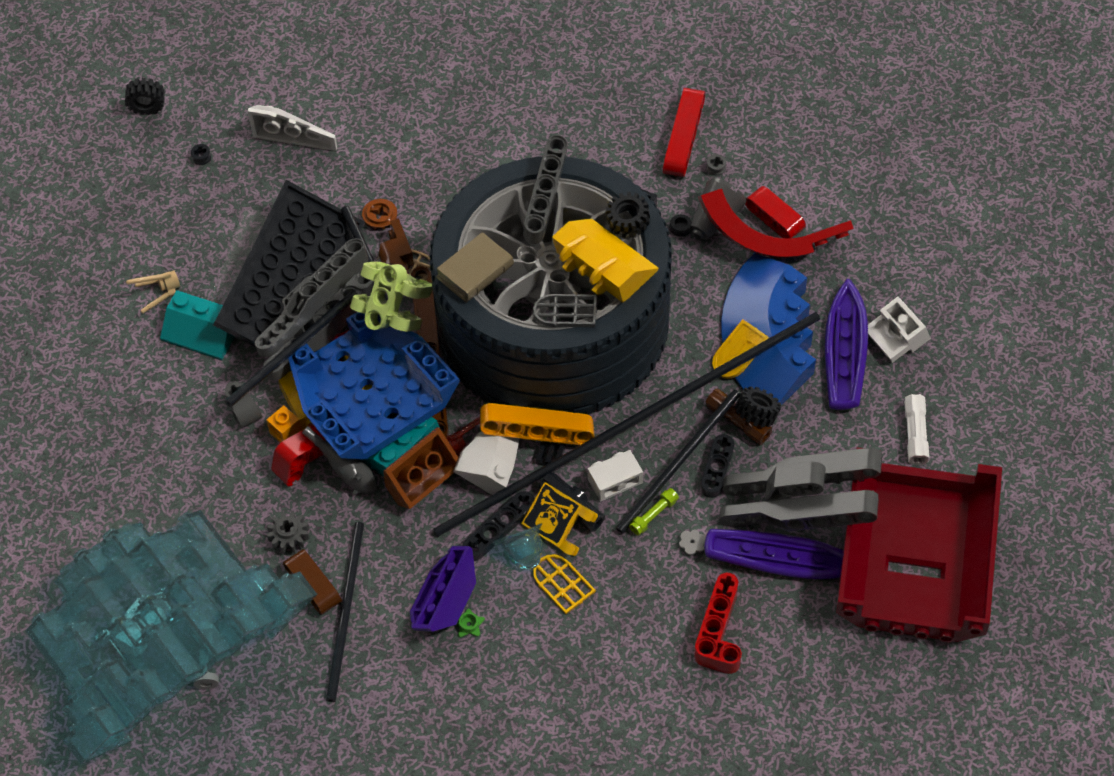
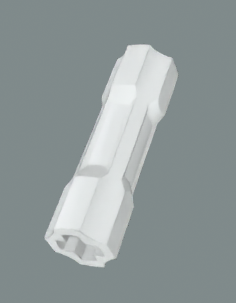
M911 394L906 396L904 401L908 432V462L912 465H924L928 463L929 459L925 397L921 394Z

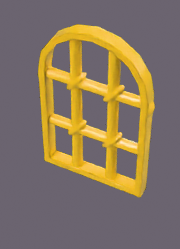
M556 554L546 555L535 563L533 573L536 583L565 614L569 613L579 604H582L584 600L596 592L590 583L562 556ZM551 558L560 559L565 564L561 567L557 566ZM547 560L556 571L551 575L550 573L547 574L539 565L542 561ZM569 566L579 578L573 581L562 570ZM537 569L546 577L541 582L536 576ZM557 574H561L569 583L564 589L552 579ZM581 580L591 590L586 595L576 586ZM546 582H551L559 593L553 596L543 585ZM570 588L575 589L582 597L576 603L565 593ZM564 596L572 606L565 609L556 599Z

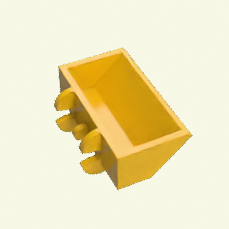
M593 219L568 221L552 236L556 252L560 255L559 260L562 262L566 261L562 266L565 271L571 272L576 268L579 269L578 273L582 276L587 275L592 285L597 283L592 289L594 293L600 295L608 291L622 303L630 298L659 269Z

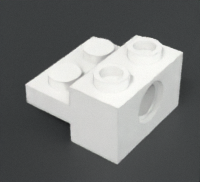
M896 297L880 310L881 315L868 324V336L892 363L909 350L913 353L931 339L926 326L899 297Z

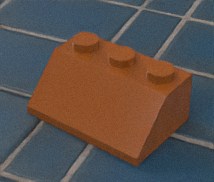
M439 427L435 428L383 471L385 487L398 506L411 509L455 473L453 471L458 461V456Z

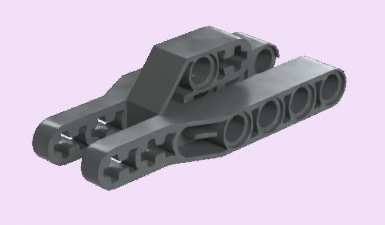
M356 238L347 241L314 274L306 277L282 300L284 306L282 314L255 340L258 354L262 357H269L263 367L352 290L356 291L358 295H371L374 281L360 275V269L369 259L365 244L361 239ZM349 305L305 344H308L313 351L326 346L348 325L346 318L357 311L351 309ZM289 359L285 360L267 378L272 381L283 378L291 370Z
M863 448L788 457L764 471L727 475L724 477L723 492L736 496L766 492L765 501L723 506L720 509L719 522L724 526L730 527L768 523L787 531L874 522L877 520L879 503L878 494L874 491L861 490L799 498L792 497L819 494L823 492L825 483L835 482L836 484H841L843 481L858 480L861 482L864 479L876 478L881 474L882 452L875 448Z

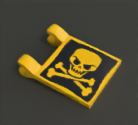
M544 482L521 524L551 542L566 554L576 556L579 547L566 540L578 516L586 521L595 522L598 514Z

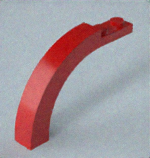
M722 188L698 196L707 217L723 236L739 247L763 256L794 257L813 253L812 243L816 247L828 243L827 238L835 236L836 239L848 236V231L854 229L850 220L798 238L771 237L757 232L746 225L731 209Z

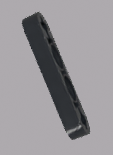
M527 491L518 492L463 542L462 546H471L472 548L477 546L478 552L473 551L474 561L480 560L524 520L534 502V496ZM520 500L523 502L528 500V506L525 504L520 506ZM505 514H510L514 517L510 523H504L500 519ZM490 529L497 532V535L491 539L484 536V532Z

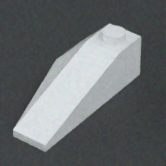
M256 105L248 109L253 138L332 151L337 150L334 134L288 112L272 106Z

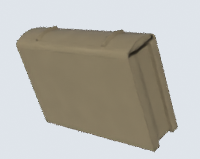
M482 232L437 267L438 275L436 278L467 303L512 267L514 260L508 252Z

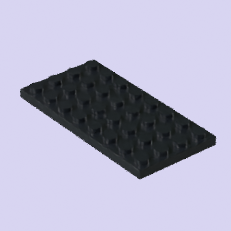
M286 180L213 325L256 347L255 340L282 314L284 310L282 300L306 277L314 274L347 241L354 239L341 209ZM354 216L361 231L365 222Z

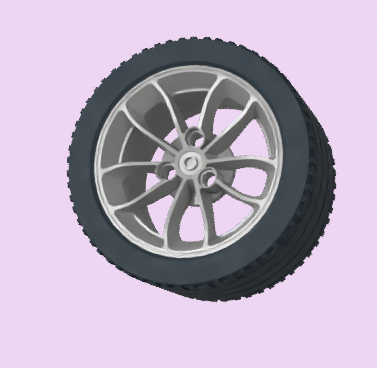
M536 156L511 161L497 168L490 169L488 172L479 175L480 177L470 181L467 186H464L460 193L456 194L453 200L446 205V210L441 213L440 220L436 223V230L433 231L429 257L441 350L445 355L446 362L450 364V369L456 373L460 381H463V385L466 388H470L474 395H479L484 402L589 415L596 410H603L608 405H614L616 401H621L624 399V396L634 392V388L639 387L643 379L649 377L650 371L654 370L656 362L661 358V352L664 351L669 330L672 263L669 231L654 201L650 200L648 194L643 192L640 186L635 185L631 179L600 163L576 157H566L545 236L540 243L530 244L523 237L524 221L542 157ZM548 168L547 170L554 171L555 169ZM541 188L544 191L550 190L548 188ZM622 192L624 196H627V192H631L632 196L638 193L639 198L643 196L649 206L650 224L647 225L645 231L641 229L640 235H637L635 232L633 233L634 237L631 238L629 234H626V238L621 237V232L619 235L614 234V230L611 231L607 220L606 207L608 208V202H613L612 198L614 196L619 198V193ZM536 208L538 211L544 210L543 208ZM627 210L622 212L619 217L631 219L637 215V212ZM595 220L659 268L624 303L608 291H605L604 294L609 298V303L602 310H597L595 327L545 326L535 319L534 313L526 321L508 316V311L512 304L523 297L535 304L539 298L545 295L582 294L585 288L593 289L597 284L592 285L589 282L590 278L587 275L582 276L579 274V269L577 268L571 272H567L562 268L566 261L562 262L559 260L560 255L556 252L552 236L568 221ZM530 228V230H532V231H538V230H539V229H537V228ZM482 232L508 252L514 260L513 266L499 276V278L512 279L515 282L503 290L494 305L484 293L486 288L466 303L436 278L438 275L437 267ZM554 299L546 300L542 303L554 302ZM558 299L557 303L572 304L574 299ZM578 299V304H587L582 299ZM537 307L536 313H546L548 307ZM580 308L577 310V313L593 314L594 308ZM583 318L577 320V322H593V318Z

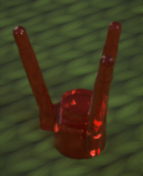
M480 417L446 437L458 457L463 450L462 447L466 446L462 435L479 425Z

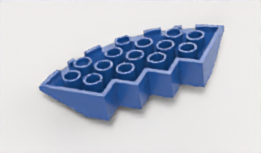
M754 253L743 264L728 289L721 317L723 343L742 319L770 338L809 316L810 304L801 298L806 292L807 277L788 264ZM805 328L757 355L739 376L735 377L738 385L743 390L750 386L754 389L759 387L761 391L763 389L767 390L766 393H772L773 398L777 397L778 402L782 405L814 374L816 359L806 352L811 347L813 331Z

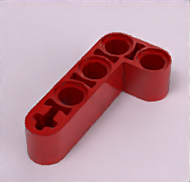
M311 425L310 428L324 439L315 426ZM303 430L282 441L274 451L271 471L287 486H292L295 480H300L303 475L304 465L323 455L319 450L320 448L302 434Z
M726 572L719 575L716 580L695 643L694 658L703 667L732 674L740 668L742 652L737 645L723 641V637L737 598L739 581L734 574ZM726 586L728 587L727 595L723 594V589ZM723 607L725 610L717 611L715 608ZM715 628L718 632L713 633L708 631V629ZM707 649L710 650L711 653L703 654L700 651ZM728 656H731V657L735 658L736 660H734V661H727V660H725L724 658H725V657H728Z

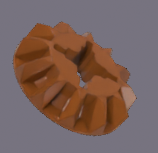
M375 199L364 206L362 217L366 225L372 226L374 230L377 228L385 229L386 226H391V220L397 219V208L389 200ZM383 209L384 216L377 219L376 215H379Z

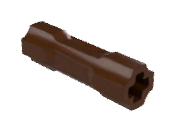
M716 388L706 399V406L715 412L728 395ZM734 403L723 417L744 431L757 444L762 445L770 437L772 427H767L766 425L765 427H760L759 424L754 426L753 422H746V418L742 419L740 414H737V409H735L736 403Z

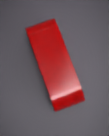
M761 186L746 198L745 205L748 210L782 238H793L805 229L806 223L804 219L767 187Z

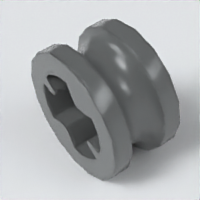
M713 154L707 159V171L714 176L722 175L726 170V159L722 155Z

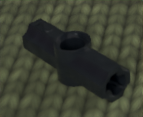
M554 472L548 473L539 484V489L546 482L598 514L595 522L586 521L578 516L577 521L590 532L596 531L605 520V515L588 501L581 489L576 486L571 487Z

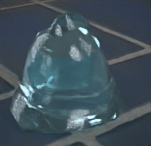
M542 523L525 531L495 540L492 544L502 546L511 562L518 568L533 569L540 563L543 552V543L539 539L541 538L539 531Z

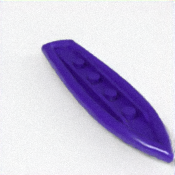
M850 279L845 280L832 302L825 332L829 407L835 410H848L860 405L867 358V313L863 299Z
M710 529L704 542L706 557L754 570L788 577L821 580L840 578L843 550L809 538L768 532Z

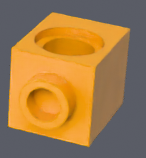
M284 405L266 419L270 434L280 443L302 431L300 419Z

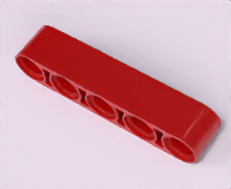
M683 88L664 159L663 174L685 177L704 105L705 91Z

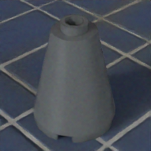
M712 177L711 180L709 179L706 182L702 195L722 188L726 200L735 214L746 203V198L739 190L734 192L730 189L732 184L716 177ZM699 201L690 229L692 235L702 241L703 239H710L718 229L709 220Z

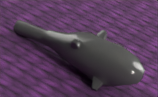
M307 426L303 430L302 434L320 448L319 450L326 457L335 473L345 484L353 488V495L357 493L373 494L377 490V480L372 470L360 459L340 458L328 442Z

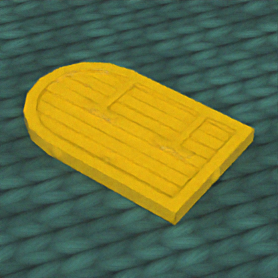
M742 319L713 356V369L753 348L769 337ZM754 358L720 377L728 379L739 376Z

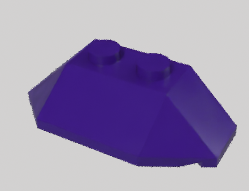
M451 546L448 554L442 557L430 570L410 610L411 626L414 631L433 632L457 624L476 585L473 549L470 546Z

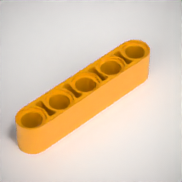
M495 403L484 404L480 408V429L487 435L581 445L594 438L593 418L588 414Z

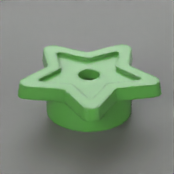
M467 609L460 616L456 624L459 627V637L467 634L480 636L479 626L484 622L485 618L479 617L470 609Z

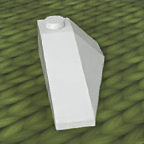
M482 431L479 432L472 442L461 451L453 472L489 494L493 495L506 488L510 479L520 438L484 434Z

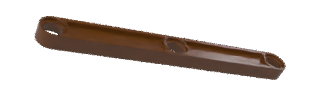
M418 266L412 270V277L416 278L419 274L427 275L425 281L432 283L431 272L427 267ZM432 290L428 298H413L415 315L422 319L421 327L416 331L441 358ZM445 407L432 417L437 420L439 427L444 429L443 434L447 439L449 428Z

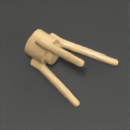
M175 271L126 281V284L135 283V287L159 283L161 290L167 291L141 309V313H145L169 296L174 295L175 289L180 287Z

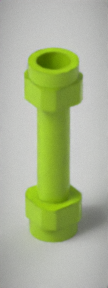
M671 488L665 490L660 495V500L642 517L637 516L629 525L630 530L637 536L644 533L648 529V524L667 506L671 508L679 499L678 494Z

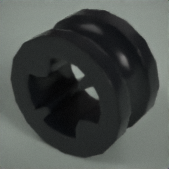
M197 144L191 149L192 160L195 164L205 165L210 162L211 153L207 145Z

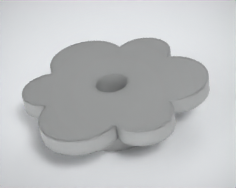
M695 529L691 532L684 531L681 533L679 546L683 549L685 548L686 554L694 555L696 551L702 552L704 550L703 545L706 536L699 534V531Z

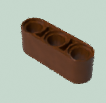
M304 549L283 562L287 573L320 615H323L342 602L335 587Z

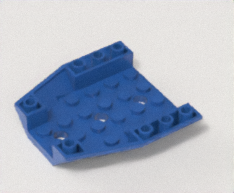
M356 312L346 318L350 330L316 352L308 344H305L288 358L304 414L340 458L348 459L369 458L443 410L460 382L456 374L422 336L412 331H400L391 326L384 329L371 330L365 324V314ZM378 314V321H379V323H380V322H381V317H380V315ZM344 355L349 356L344 362L338 361ZM365 385H373L369 390L362 389ZM392 413L398 414L394 419H387V416Z

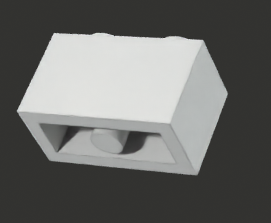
M628 450L624 453H616L612 458L603 462L598 461L588 468V481L601 502L642 484L643 471L631 450Z

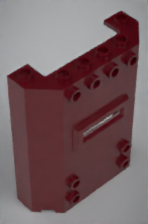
M882 463L880 476L864 479L861 482L852 480L850 492L870 490L878 494L877 520L871 523L846 525L836 613L855 626L870 632L879 630L890 632L893 635H914L919 639L934 638L946 643L960 642L986 635L991 616L1003 467L978 464L975 476ZM889 562L941 569V576L937 578L888 571Z

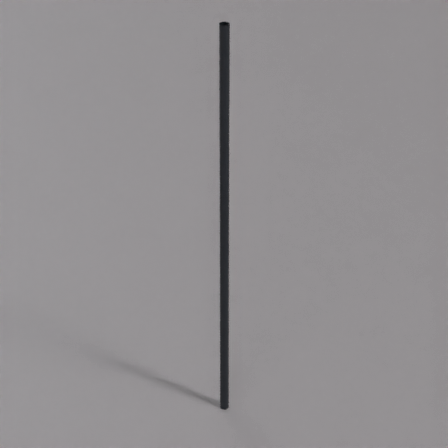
M814 312L433 528L437 537L441 536L543 478L548 473L557 470L820 320V316L817 312Z

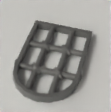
M545 295L535 302L533 307L534 317L539 323L551 327H595L597 295ZM554 299V302L542 303L546 300ZM558 299H574L572 304L557 303ZM578 299L594 300V304H578ZM537 307H553V312L536 313ZM574 307V312L571 314H558L557 308ZM580 308H594L593 314H577V310ZM540 317H553V318H552V322H551V321H545V320L541 319ZM556 318H573V322H556ZM593 318V322H577V319Z

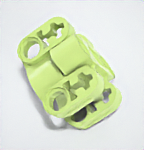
M383 262L364 263L360 275L373 280L374 286L370 296H367V294L354 295L350 308L365 314V324L371 330L384 329L389 326L405 332L419 330L422 323L421 318L411 314L410 310L402 312L398 310L403 295L414 299L430 297L433 290L432 283L415 279L407 274L406 269L399 264L389 265ZM385 293L388 295L387 301L385 300ZM378 314H379L380 317H381V322H380V323H379V321H378Z

